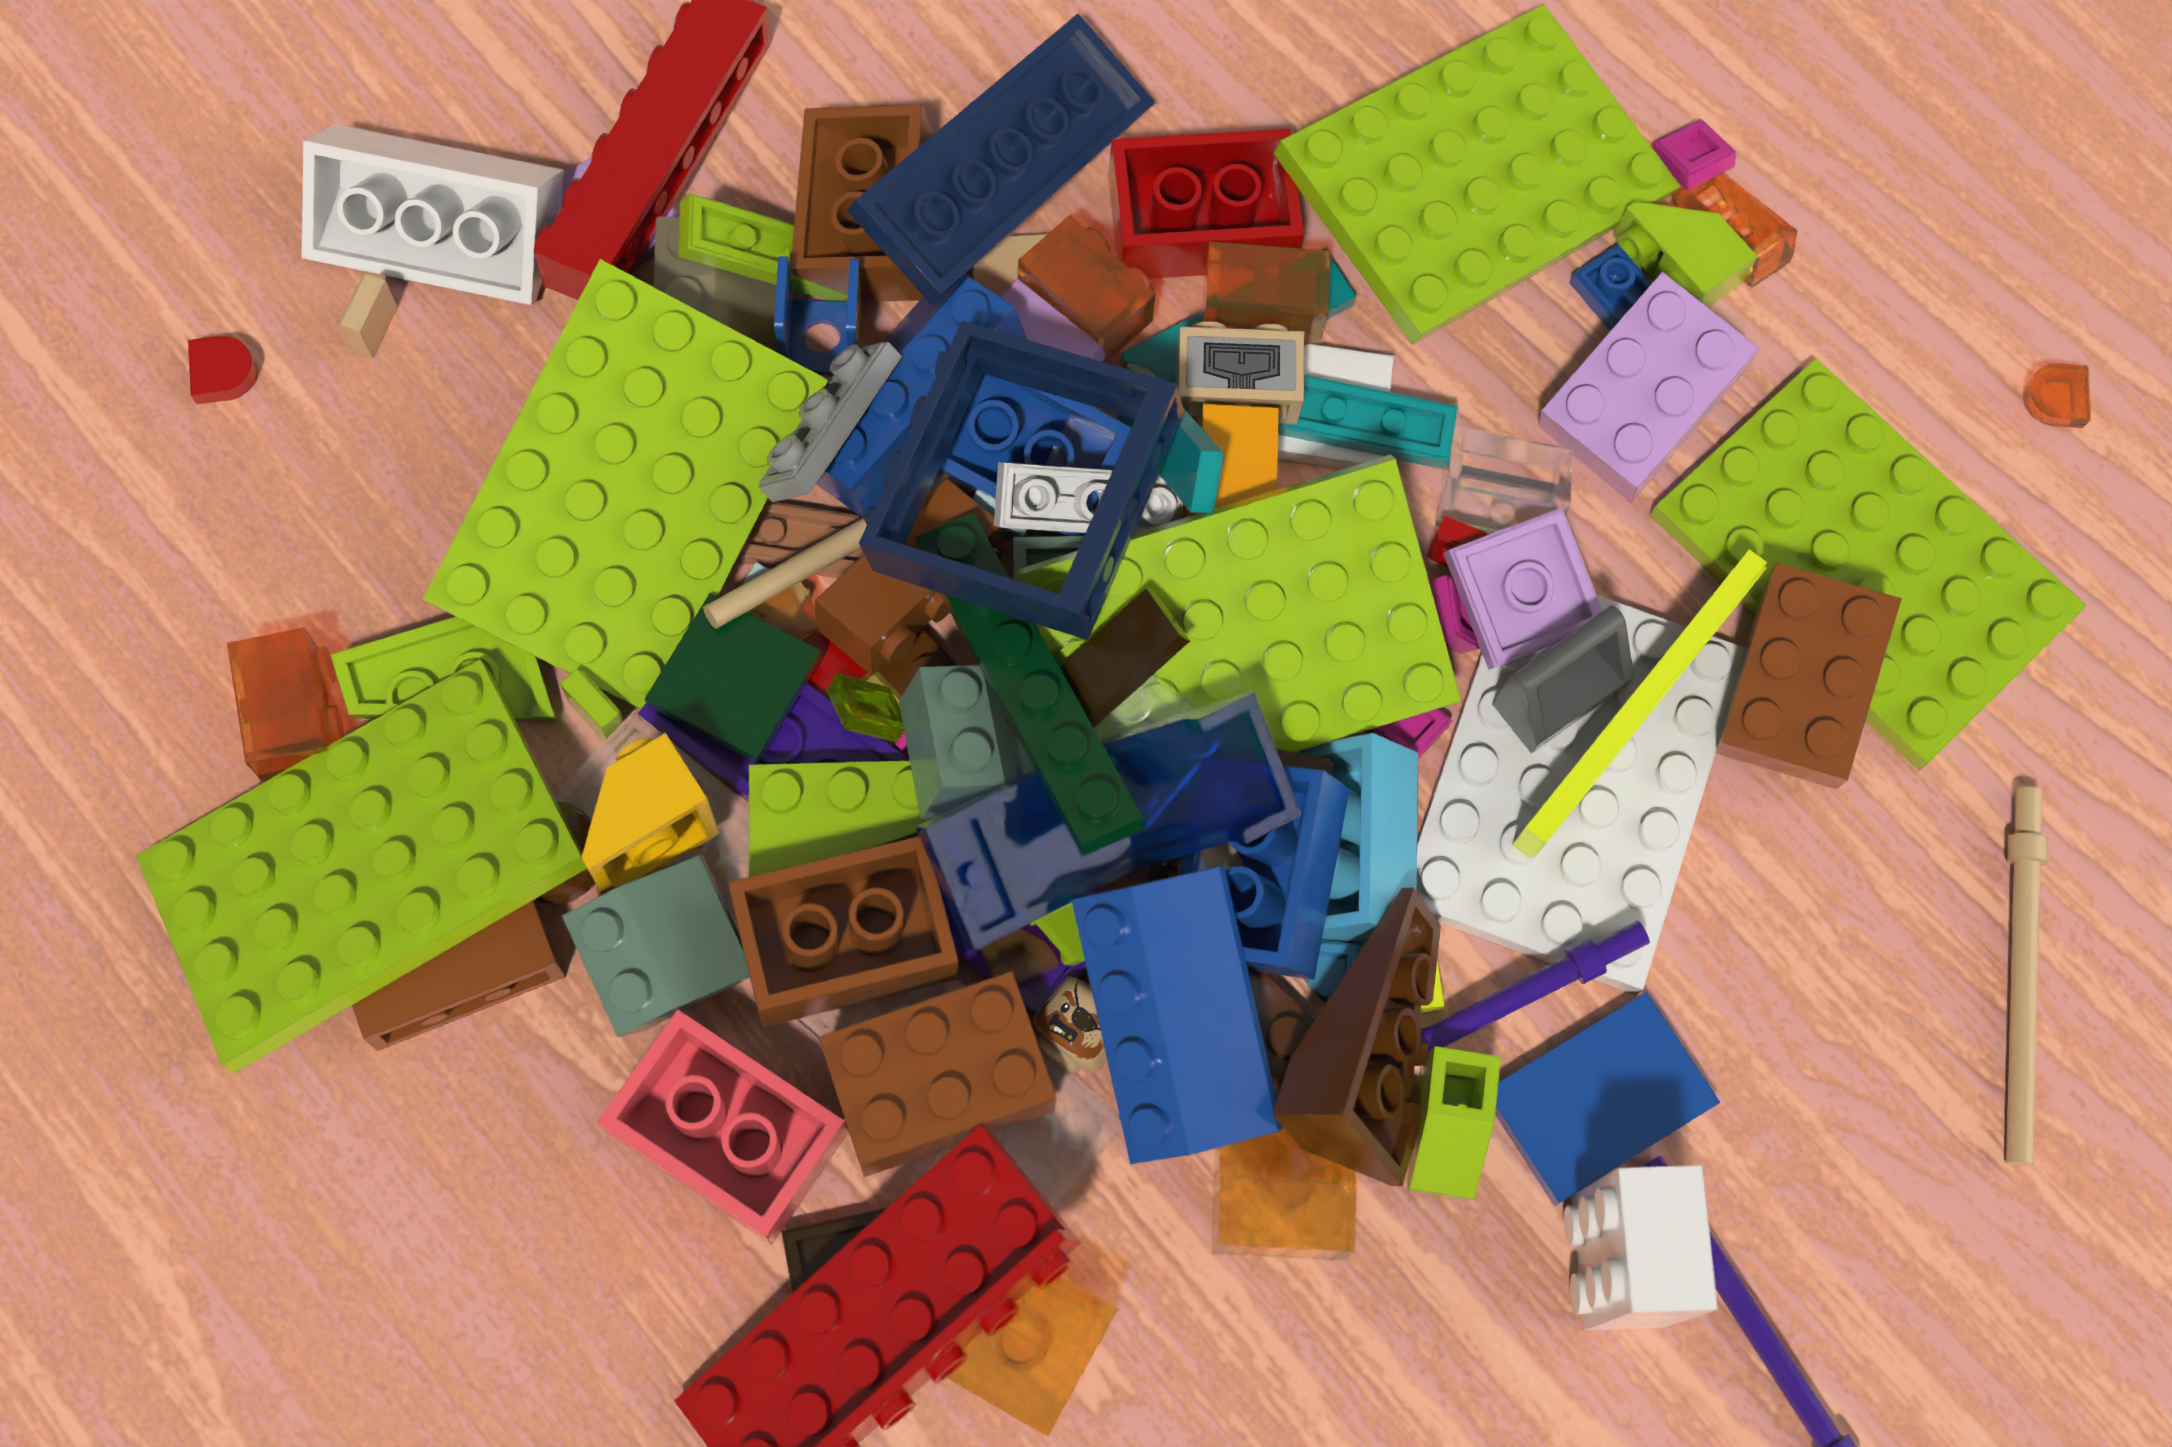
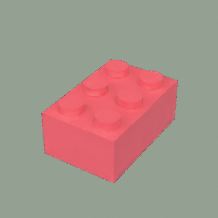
M678 1009L597 1121L610 1137L771 1246L848 1135L846 1123L843 1119Z

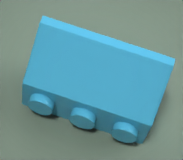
M1374 733L1327 742L1297 751L1298 753L1329 758L1333 762L1331 776L1350 788L1322 940L1354 943L1364 946L1401 888H1414L1415 890L1417 888L1418 752Z

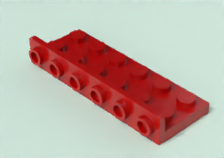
M978 1125L680 1394L674 1402L707 1447H861L859 1443L876 1427L879 1426L882 1431H885L906 1417L916 1406V1402L911 1396L926 1382L932 1379L935 1384H938L957 1371L968 1359V1355L963 1349L977 1336L984 1332L987 1337H990L1008 1325L1020 1312V1308L1015 1302L1035 1284L1042 1290L1059 1279L1073 1263L1068 1255L1082 1242L989 1128Z

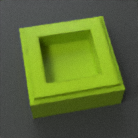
M576 669L560 682L568 703L609 747L627 733L625 730L627 727L620 710L582 670L579 672Z

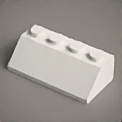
M333 124L303 140L302 258L532 305L536 302L542 284L537 259L534 257V245L541 229L547 224L552 225L561 211L564 170Z

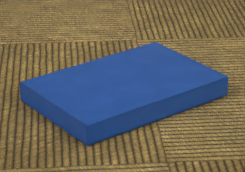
M1645 992L1498 1082L1495 1115L1555 1207L1721 1102L1648 993Z

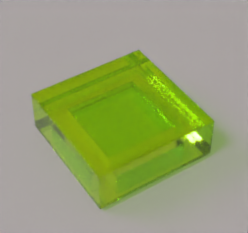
M836 673L826 691L844 729L899 742L904 733L900 706L890 687Z

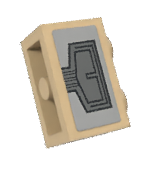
M1209 321L1199 322L1191 327H1180L1176 347L1175 383L1179 387L1183 408L1196 421H1200L1203 404L1279 408L1278 424H1297L1304 402V332L1288 331L1286 327L1277 324H1263L1253 329H1227L1221 323Z

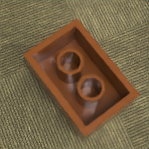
M1775 563L1765 580L1717 744L1716 754L1834 789L1839 788L1848 781L1902 598Z
M926 835L728 882L762 1028L956 980L958 958Z
M1012 971L818 1036L864 1178L954 1147L978 1125L986 1126L992 1133L1055 1112L1057 1097Z

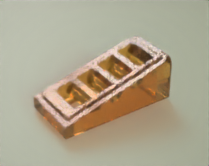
M1724 172L1687 191L1681 187L1672 193L1671 203L1678 208L1719 213L1722 217L1731 211L1734 212L1735 215L1727 219L1726 222L1758 256L1743 280L1750 288L1756 286L1792 260L1798 230ZM1717 193L1721 199L1706 207L1703 202ZM1746 229H1748V230L1750 231V233H1748V234L1745 235V236H1743L1742 234H1740V233H1742L1743 231H1745Z

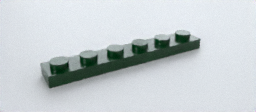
M974 513L915 537L916 548L1009 578ZM940 593L1082 857L1144 830V821L1140 810L1036 624Z

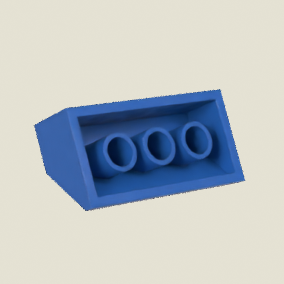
M961 277L932 304L923 296L882 341L883 343L888 341L902 358L816 483L862 518L869 507H876L885 487L884 475L888 461L895 451H902L911 431L910 418L914 405L921 396L928 395L936 377L935 367L940 351L947 353L961 321L1028 340L1015 307L971 277Z
M1224 865L1072 899L1130 1164L1188 1156L1282 1130L1283 1126L1272 1114L1275 1107L1276 1094Z

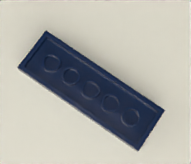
M1077 13L865 191L846 211L927 301L932 304L1109 146L1112 139L1118 138L1156 102Z

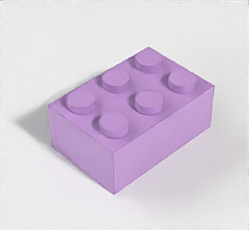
M1662 272L1542 409L1539 428L1632 503L1749 369L1759 348Z

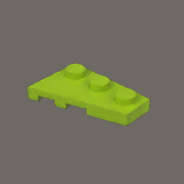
M457 617L330 654L348 714L353 719H376L481 659L490 670L515 720L557 721L538 658Z
M910 761L749 765V877L914 837L927 836L946 829L945 818L920 819Z

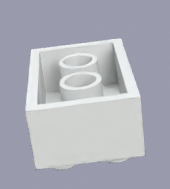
M1702 1166L1618 1168L1571 1196L1572 1205H1567L1564 1211V1231L1567 1244L1569 1246H1576L1578 1273L1571 1275L1570 1297L1574 1313L1582 1314L1584 1331L1664 1328L1717 1310Z

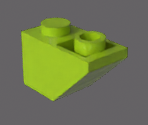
M1635 201L1626 208L1622 221L1613 234L1618 245L1636 265L1640 266L1653 282L1663 272L1708 308L1742 284L1758 257L1719 213Z
M1434 1046L1427 1054L1426 1066H1421L1417 1103L1422 1105L1420 1128L1410 1160L1408 1191L1472 1201L1475 1199L1495 1122L1501 1056Z

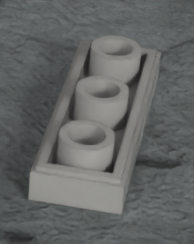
M888 341L863 348L853 344L840 352L832 361L829 368L833 373L831 379L824 389L815 392L803 403L798 413L802 421L793 434L779 441L767 456V462L771 466L759 481L760 485L758 488L772 502L810 494L902 358Z

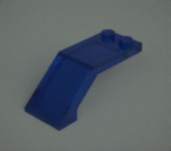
M1247 692L1101 739L1100 741L1143 816L1144 830L1087 856L1082 857L1035 769L915 826L965 948L976 951L1071 903L1072 899L1083 897L1134 870L1228 842L1249 843L1301 816L1255 692Z

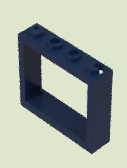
M961 321L947 353L940 351L935 367L936 377L928 395L921 396L914 405L910 418L911 431L902 451H895L888 461L884 475L885 487L876 507H869L863 515L867 526L859 541V545L874 572L1088 641L1183 420L1184 411L1178 384ZM983 374L1135 419L1059 594L905 545Z

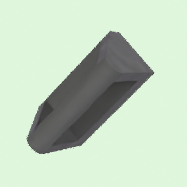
M1615 606L1607 607L1516 671L1506 681L1492 705L1531 754L1622 690L1634 678L1626 620L1623 614Z

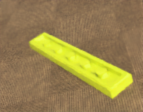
M1750 549L1747 551L1512 844L1529 858L1532 855L1534 857L1537 856L1767 569L1765 567L1766 561Z

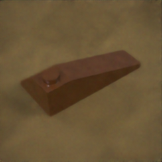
M1401 888L1291 1055L1283 1082L1276 1091L1275 1107L1272 1113L1303 1150L1390 1186H1403L1420 1128L1422 1105L1411 1102L1414 1066H1426L1428 1044L1421 1042L1419 1019L1421 1006L1429 1005L1433 1001L1441 930L1440 923L1414 888Z

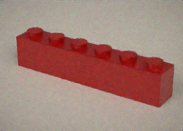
M692 0L691 2L685 1L681 5L675 18L674 30L664 45L659 44L654 48L648 61L647 73L637 89L631 88L624 96L619 111V118L609 134L603 133L597 139L592 151L590 165L581 179L575 178L569 184L564 195L563 208L553 224L545 225L537 236L534 245V257L537 259L544 287L579 300L600 259L632 275L656 235V217H667L770 46L767 7L750 0Z

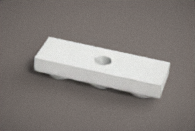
M998 462L994 526L1086 533L1096 508L1091 512L1088 510L1086 504L1087 497L1095 490L1100 501L1113 470ZM1160 475L1156 480L1134 533L1182 519L1183 503Z

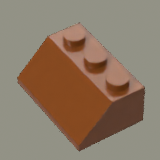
M922 104L804 109L790 267L793 275L848 295L850 259H859L863 301H919L923 297L918 289L846 211L858 197L933 135Z

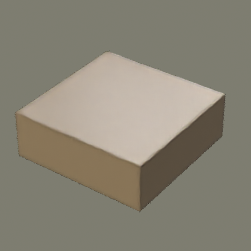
M365 273L364 277H361L339 324L353 352L374 359L398 307L386 281Z

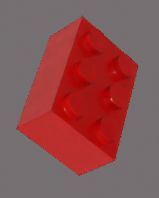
M1290 128L1112 139L1108 182L1119 281L1282 271L1296 265L1304 238L1299 191L1297 185L1273 154L1280 141L1291 136Z

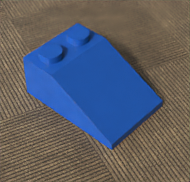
M983 374L939 470L970 489L979 491L995 500L998 462L1113 470L1131 427L1090 405ZM1095 490L1088 495L1086 501L1090 512L1098 499V494ZM1045 530L1056 537L1078 536L1080 533Z

